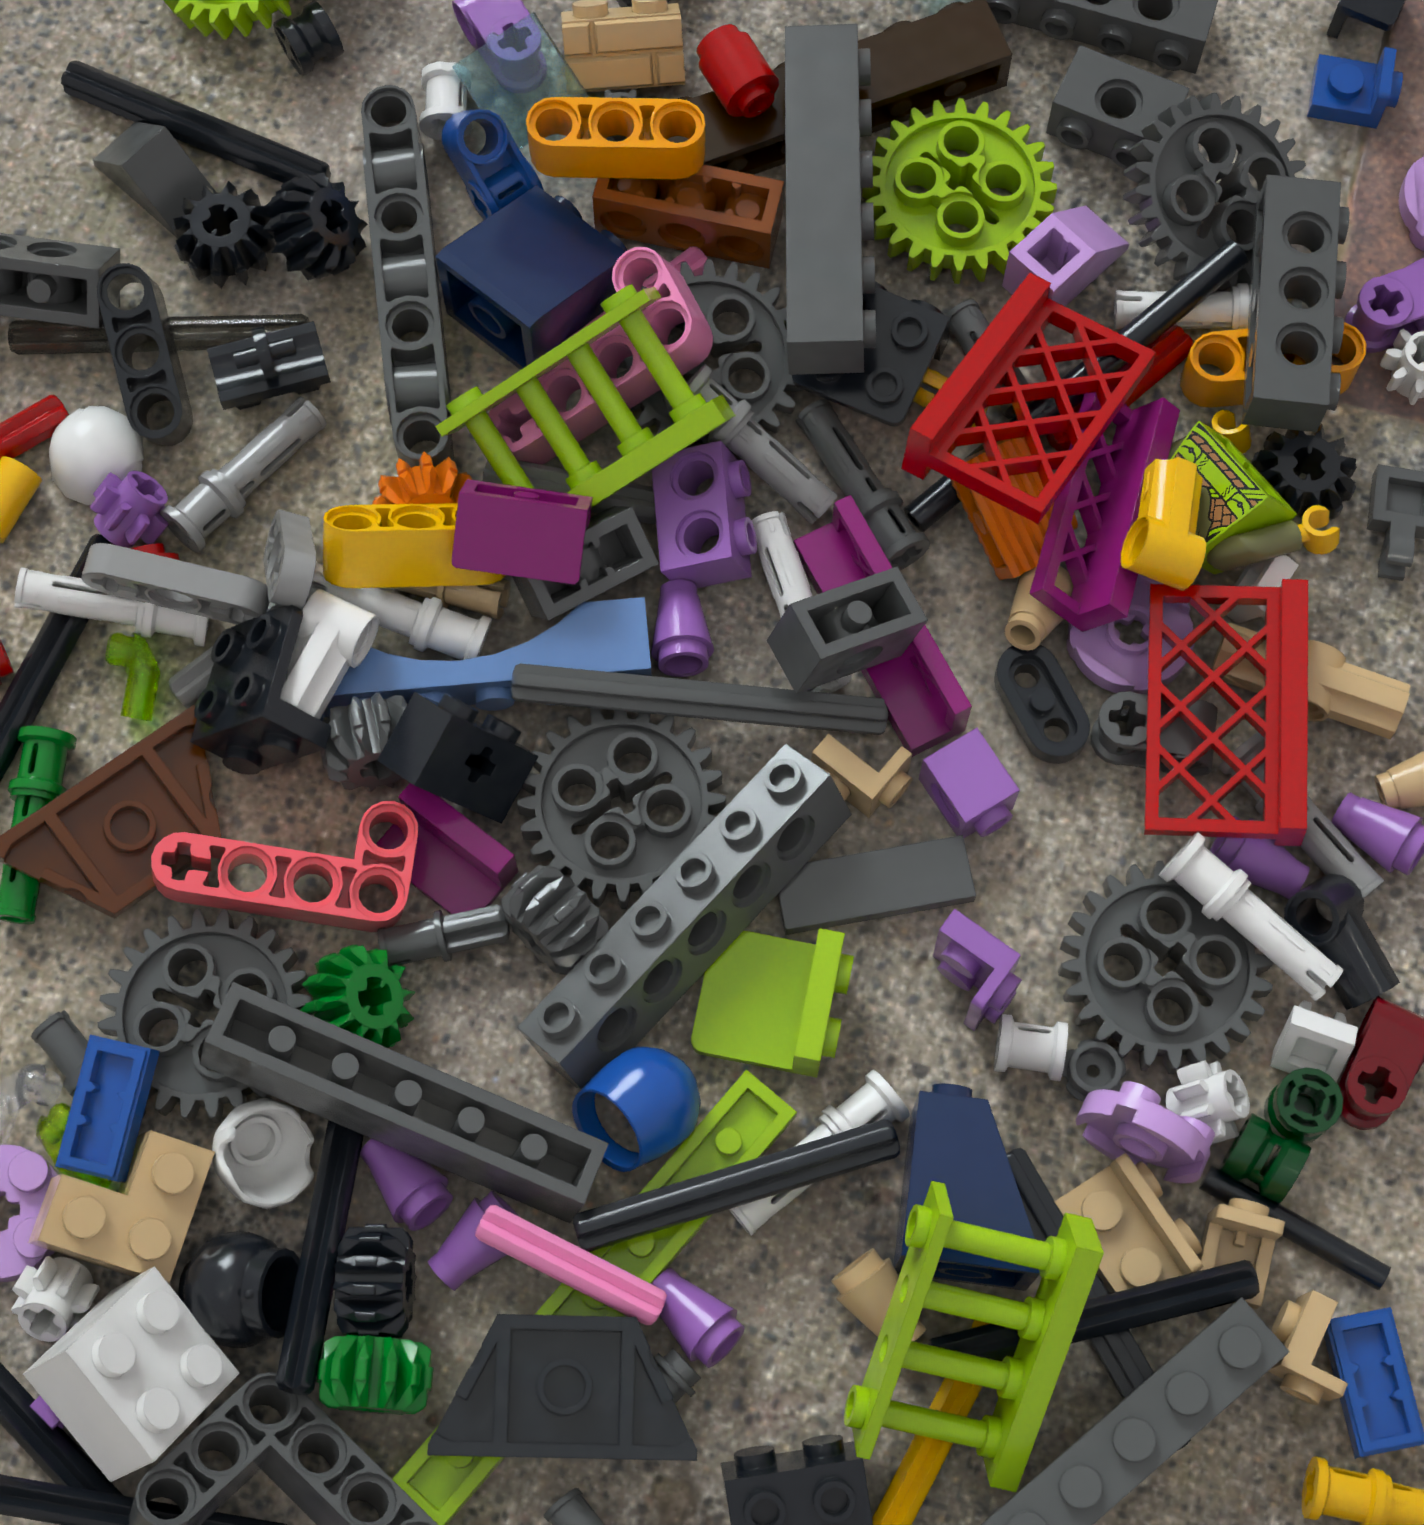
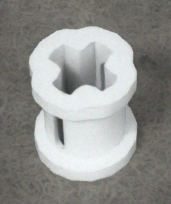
M435 62L428 64L422 69L421 86L426 91L425 110L419 117V127L422 133L435 140L442 141L443 127L453 114L467 110V93L472 89V71L456 62ZM473 121L467 125L464 131V138L471 133Z
M1002 1014L997 1034L994 1071L1005 1072L1008 1067L1048 1073L1050 1080L1060 1081L1067 1049L1068 1023L1057 1021L1054 1027L1014 1022L1012 1015Z

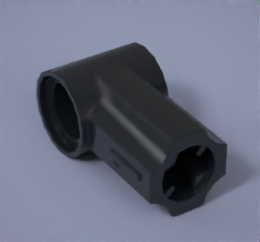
M1329 874L1320 877L1288 900L1284 908V920L1335 965H1339L1344 969L1339 979L1333 985V988L1345 1009L1348 1010L1356 1008L1392 989L1400 981L1362 916L1364 912V899L1360 889L1352 880L1343 875ZM1316 899L1325 902L1330 908L1333 916L1332 921L1323 918L1318 912Z

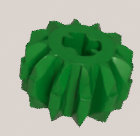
M364 945L344 947L340 949L339 953L323 956L319 962L315 963L317 974L309 976L301 984L313 997V1001L305 1003L300 1011L310 1015L314 1014L315 1017L386 1048L393 1047L401 1040L399 1028L408 1026V1023L414 1020V1017L406 1010L403 1003L410 1000L416 993L407 988L402 989L399 982L406 967L398 965L388 967L387 950L375 948L366 951Z
M370 1335L334 1336L324 1342L322 1358L318 1361L316 1383H319V1401L327 1408L342 1411L397 1415L416 1414L425 1409L428 1393L432 1389L434 1368L431 1367V1349L422 1342H413L409 1339Z

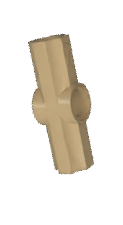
M1228 623L1246 642L1258 633L1239 625ZM1224 636L1211 667L1213 671L1237 651ZM1308 640V721L1318 722L1330 718L1391 739L1405 711L1411 685L1346 663V657L1335 647L1319 641ZM1263 641L1255 650L1265 659V641ZM1246 658L1222 678L1226 683L1258 693L1265 687V676Z

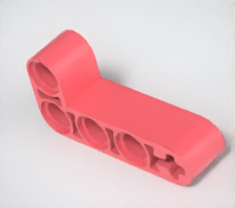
M381 801L372 805L364 813L360 822L353 859L188 832L172 833L164 837L155 846L152 853L151 868L153 881L161 894L176 902L366 932H377L378 928L393 927L400 920L408 899L418 838V822L408 807L396 801ZM381 822H390L402 830L405 841L397 848L384 849L378 847L372 841L369 830ZM179 855L191 856L192 867L198 869L188 870L185 880L173 879L172 868L167 866L176 864ZM211 858L221 859L218 865L217 888L208 886L209 872H205L211 871ZM241 864H253L264 872L266 880L259 889L253 892H242L231 885L228 879L230 872ZM306 874H316L322 876L328 882L331 892L324 900L307 902L296 894L294 889L295 882ZM371 884H380L392 892L395 898V905L383 913H374L362 905L359 899L360 891Z

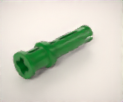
M24 726L19 729L18 740L23 743L17 778L11 779L8 786L10 798L15 801L11 828L67 791L62 786L68 751L76 748L77 738L74 735L59 729L43 726ZM3 864L0 881V920L15 924H34L41 882Z

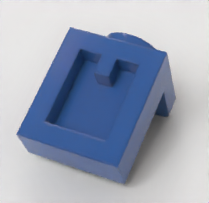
M1384 47L1378 64L1319 54L1314 66L1307 117L1377 129L1386 106L1395 108L1400 96L1403 72L1394 71L1397 49Z

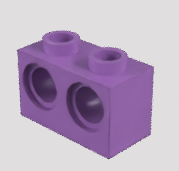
M720 440L685 448L653 468L652 481L661 573L670 581L675 579L692 581L696 584L697 588L752 577L750 555L757 552V538L753 523L749 517H746L744 497L751 495V479L744 460H738ZM714 478L707 491L695 496L696 490L702 482ZM719 535L717 544L710 551L700 554L705 541L712 536Z

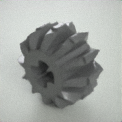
M375 693L371 698L363 700L354 696L350 705L330 708V717L324 719L323 722L331 726V731L326 749L320 751L322 764L327 769L329 780L341 782L346 790H353L363 786L368 792H372L378 786L386 785L394 788L396 781L404 779L377 761L408 705L403 696L395 695L383 699L380 693Z
M538 865L529 874L525 872L510 886L512 889L501 898L502 910L506 921L512 926V932L523 941L525 948L530 949L541 963H546L555 973L567 975L609 931L607 922L599 914V908L588 899L586 892L581 891L571 877H565L558 868L552 866Z

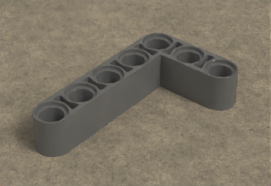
M273 1372L258 1374L248 1380L144 1475L138 1483L128 1519L129 1525H201L261 1469L316 1525H438L307 1395L290 1394L279 1390L276 1383L277 1373ZM258 1405L271 1406L278 1411L282 1421L275 1424L261 1423L254 1418L250 1409ZM212 1450L222 1452L228 1456L233 1467L224 1471L210 1470L203 1465L199 1455ZM309 1452L317 1453L327 1460L330 1470L323 1473L310 1472L303 1467L298 1456ZM154 1498H168L177 1503L182 1514L174 1519H160L151 1514L146 1503ZM357 1500L368 1502L378 1512L379 1519L374 1522L358 1520L349 1511L348 1503Z

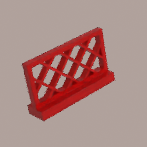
M1029 273L910 427L901 469L922 480L933 469L1039 524L1152 366L1156 352L1049 299L1048 294L1051 283ZM1050 323L1072 334L1075 343L1048 346L1043 331ZM1114 355L1132 364L1128 371L1103 374L1096 357ZM1083 360L1089 376L1061 379L1055 365L1056 362ZM1041 365L1047 380L1046 382L1019 385L1014 373L1015 368ZM1096 393L1101 405L1100 410L1074 413L1068 396ZM1054 398L1060 415L1032 419L1026 401ZM1012 403L1018 421L989 424L984 411L986 407ZM1067 431L1073 448L1067 451L1045 453L1039 435ZM1025 437L1031 456L1002 459L996 441ZM982 443L988 462L969 464L951 453L958 446ZM1038 472L1044 488L1038 497L1035 498L1012 486L1009 476Z
M1282 579L1280 587L1190 585L1183 591L1165 584H1150L1144 835L1193 836L1199 832L1203 837L1274 839V845L1301 846L1307 831L1308 580ZM1163 603H1189L1205 620L1181 640L1163 623ZM1208 604L1222 605L1214 611ZM1237 605H1265V626L1248 642L1223 619ZM1212 627L1237 649L1215 671L1190 649ZM1162 638L1172 647L1163 657ZM1263 641H1265V659L1255 650ZM1180 656L1205 679L1181 701L1161 683V673ZM1244 658L1265 676V687L1247 703L1222 680ZM1212 687L1237 711L1214 733L1188 709ZM1161 699L1171 708L1162 718ZM1263 702L1264 720L1254 711ZM1178 717L1204 740L1180 763L1160 744V733ZM1244 719L1264 737V749L1246 765L1220 741ZM1211 748L1236 772L1213 795L1187 771ZM1161 761L1170 772L1159 781ZM1263 763L1264 783L1253 773ZM1177 779L1185 784L1203 802L1187 818L1158 817L1159 795ZM1245 781L1263 799V821L1236 820L1219 802L1241 782ZM1211 810L1219 819L1201 818Z

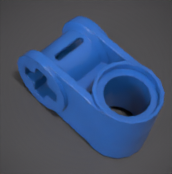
M464 110L453 114L446 121L442 130L444 150L463 180L469 198L483 220L536 185L544 190L533 167L522 155L505 122L498 114L490 110ZM472 121L478 122L484 128L486 134V143L478 154L470 152L464 142V131Z

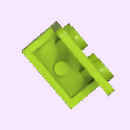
M819 928L816 944L743 931L704 973L691 1036L693 1050L700 1055L817 1078L821 1056L835 1058L842 1019L829 1017L834 992L847 995L854 956L842 954L845 933Z

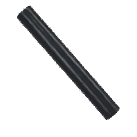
M1211 1166L1200 1184L1199 1189L1227 1205L1229 1204V1199L1239 1198L1267 1206L1270 1209L1268 1217L1285 1222L1283 1237L1376 1290H1380L1391 1270L1390 1266L1283 1205H1277L1260 1195V1192L1239 1180L1236 1181L1219 1171L1216 1167Z

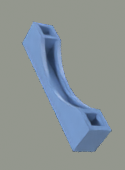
M645 597L583 602L559 623L528 642L493 655L459 661L418 660L387 654L371 647L359 666L355 668L349 667L320 720L323 721L324 717H330V708L350 705L354 696L363 700L371 698L375 693H380L383 699L401 695L406 703H409L414 692L438 703L444 693H447L468 705H476L481 710L496 711L507 709L514 705L515 700L512 699L511 680L515 665L520 663L652 676Z

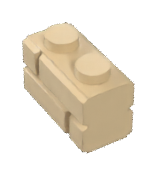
M579 0L573 2V11L561 12L568 94L605 91L608 89L620 90L685 85L682 23L678 3L667 4V0H631L632 7L608 8L607 0Z

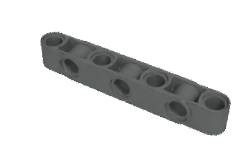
M384 85L373 89L366 95L362 102L361 115L365 149L362 150L386 399L398 459L400 458L407 462L411 468L419 466V459L422 454L410 451L411 448L418 442L433 441L438 445L427 454L431 456L433 466L435 467L448 456L454 461L452 434L442 437L435 427L451 416L446 407L451 402L438 269L435 257L436 250L427 167L412 96L405 89L398 86ZM390 121L401 122L398 125L392 127L382 126L386 122ZM400 225L413 226L407 232H391L392 229ZM413 331L425 334L421 339L414 342L400 340L406 333Z

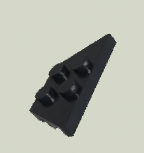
M497 1314L482 1342L480 1350L470 1368H468L451 1404L428 1443L427 1455L697 1461V1448L685 1427L669 1387L650 1351V1346L636 1317Z

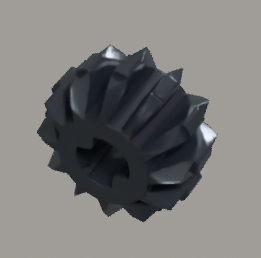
M324 172L317 175H305L301 178L295 177L281 185V189L276 191V195L264 206L270 220L263 230L272 235L276 242L271 253H282L286 257L287 271H301L307 280L321 279L331 274L335 276L349 269L350 264L356 262L355 257L367 247L360 234L368 224L357 217L355 207L359 201L348 200L345 196L344 183H330Z
M228 181L221 193L214 194L213 190L204 184L202 190L203 199L195 201L184 198L182 209L185 215L173 218V231L177 238L175 249L181 261H184V264L189 265L192 275L197 277L199 281L211 275L214 283L222 289L228 277L236 275L237 279L246 285L249 278L247 270L254 268L266 271L268 264L266 253L272 252L276 245L274 237L263 230L270 217L264 206H261L259 197L253 192L252 188L238 195L236 186Z
M1323 424L1319 426L1317 432H1312L1311 435H1306L1304 431L1287 429L1284 436L1274 431L1267 436L1263 444L1264 450L1256 452L1251 461V464L1297 513L1295 517H1300L1301 520L1308 508L1321 505L1329 510V520L1332 521L1340 515L1343 509L1342 502L1349 501L1356 489V482L1350 478L1357 468L1356 459L1340 456L1345 448L1344 437L1331 442L1323 439L1325 435ZM1301 473L1307 475L1305 480L1299 477Z
M366 1223L365 1227H349L338 1245L337 1262L334 1264L335 1282L333 1285L335 1291L333 1310L337 1314V1325L342 1334L402 1338L409 1328V1322L413 1318V1301L416 1300V1255L413 1252L414 1241L403 1228L387 1227V1224Z

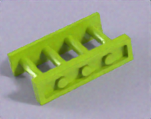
M630 284L600 304L606 313L605 315L485 394H482L478 386L451 401L446 405L451 416L435 427L443 437L458 432L466 426L502 484L535 489L487 414L488 411L517 393L567 471L569 477L565 479V482L571 489L567 493L593 497L592 507H594L736 415L723 394L709 402L705 401L701 393L693 394L642 312L643 309L662 298L656 287L646 288L637 292L633 284ZM619 325L623 328L673 408L668 414L674 424L656 436L652 434L649 427L641 428L590 347V344ZM569 359L621 442L616 447L622 458L603 470L597 460L589 461L538 378Z
M931 1181L924 1204H915L909 1214L905 1231V1244L909 1248L862 1386L854 1384L849 1391L844 1411V1424L847 1427H852L856 1456L859 1458L870 1460L881 1427L976 1448L977 1455L983 1457L990 1487L1017 1492L1104 1252L1092 1219L1066 1212L1057 1237L1049 1236L1045 1242L953 1220L954 1217L946 1185ZM943 1247L1038 1269L1042 1278L1035 1297L1028 1296L1024 1302L932 1281ZM922 1308L1018 1330L1020 1337L1014 1356H1006L1002 1362L911 1340ZM902 1368L996 1389L999 1397L993 1415L985 1414L981 1420L891 1400Z

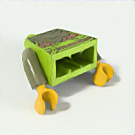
M1229 410L1218 411L1212 418V428L1198 421L1187 436L1172 443L1168 460L1180 457L1197 464V473L1203 478L1196 535L1203 537L1206 542V554L1201 568L1215 575L1299 551L1302 543L1309 552L1321 555L1330 553L1339 544L1340 528L1331 527L1324 531L1315 530L1329 523L1330 512L1325 507L1315 505L1308 508L1303 514L1302 524L1297 525L1292 520L1297 513L1243 455L1252 443L1250 426L1241 423L1236 428L1234 413Z

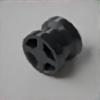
M315 0L306 4L302 14L291 20L283 17L273 23L275 34L283 51L296 71L302 76L313 71L315 62L324 57L335 59L344 53L342 42L333 23L322 6Z

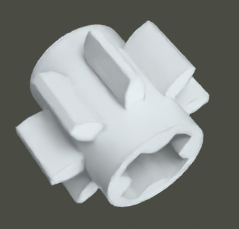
M1402 329L1393 343L1394 348L1386 350L1380 366L1384 369L1392 370L1391 379L1386 389L1388 391L1396 390L1409 399L1410 405H1415L1419 398L1424 397V331L1411 335L1408 331Z
M1204 1060L1177 1069L1181 1085L1168 1089L1166 1094L1167 1109L1179 1116L1192 1117L1210 1126L1215 1132L1211 1145L1238 1137L1239 1133L1234 1121L1247 1117L1250 1109L1248 1093L1240 1076L1231 1069L1222 1071L1221 1064L1218 1061L1208 1064Z
M46 1256L38 1270L28 1265L23 1270L12 1288L19 1297L11 1311L18 1315L19 1324L30 1336L46 1342L58 1341L95 1306L93 1301L100 1287L93 1284L89 1270L80 1262L67 1257L53 1259L51 1256Z

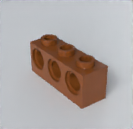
M704 164L697 173L683 179L597 178L592 196L595 229L599 232L601 230L610 231L619 238L681 251L696 246L705 256L769 269L782 221L784 181Z

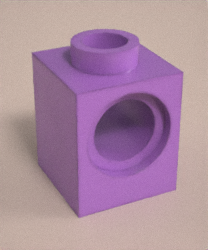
M978 728L973 729L923 759L918 778L956 836L963 835V838L975 831L978 832L980 837H985L1009 822L1013 817L1010 810L1013 809L1020 791Z

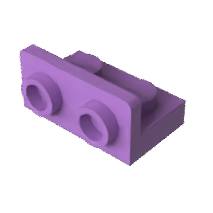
M954 908L939 929L933 957L941 962L937 969L950 982L966 991H970L973 985L979 989L970 1003L964 1021L967 1027L975 1031L984 1018L995 1024L1017 993L1015 990L1022 981V979L1014 974L1021 955Z

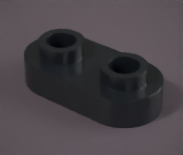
M1040 644L1036 649L1029 651L1021 650L1014 646L1009 647L1001 655L994 676L995 687L1029 751L1035 757L1052 764L1071 761L1081 753L1089 736L1090 722L1086 711L1050 650ZM1019 673H1029L1035 678L1037 684L1031 688L1021 687L1015 681V676ZM1049 726L1060 727L1065 732L1066 739L1060 742L1051 741L1046 737L1044 729Z

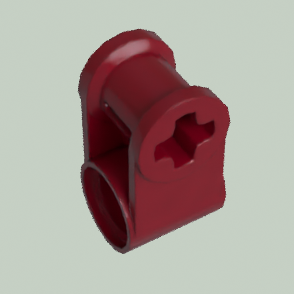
M1380 996L1375 997L1360 1025L1352 1054L1338 1083L1343 1096V1108L1340 1118L1345 1123L1360 1130L1376 1129L1384 1124L1390 1115L1403 1103L1415 1075L1424 1062L1423 1016ZM1365 1083L1371 1084L1376 1088L1374 1099L1377 1102L1375 1104L1364 1099L1366 1095Z

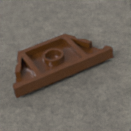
M192 705L0 835V862L115 919L157 890L153 881L151 856L155 846L164 837L172 833L188 832L222 838L217 809L213 799L212 780L205 749L190 742L197 721L194 716L195 705ZM179 855L176 864L167 865L172 868L173 878L191 866V856Z

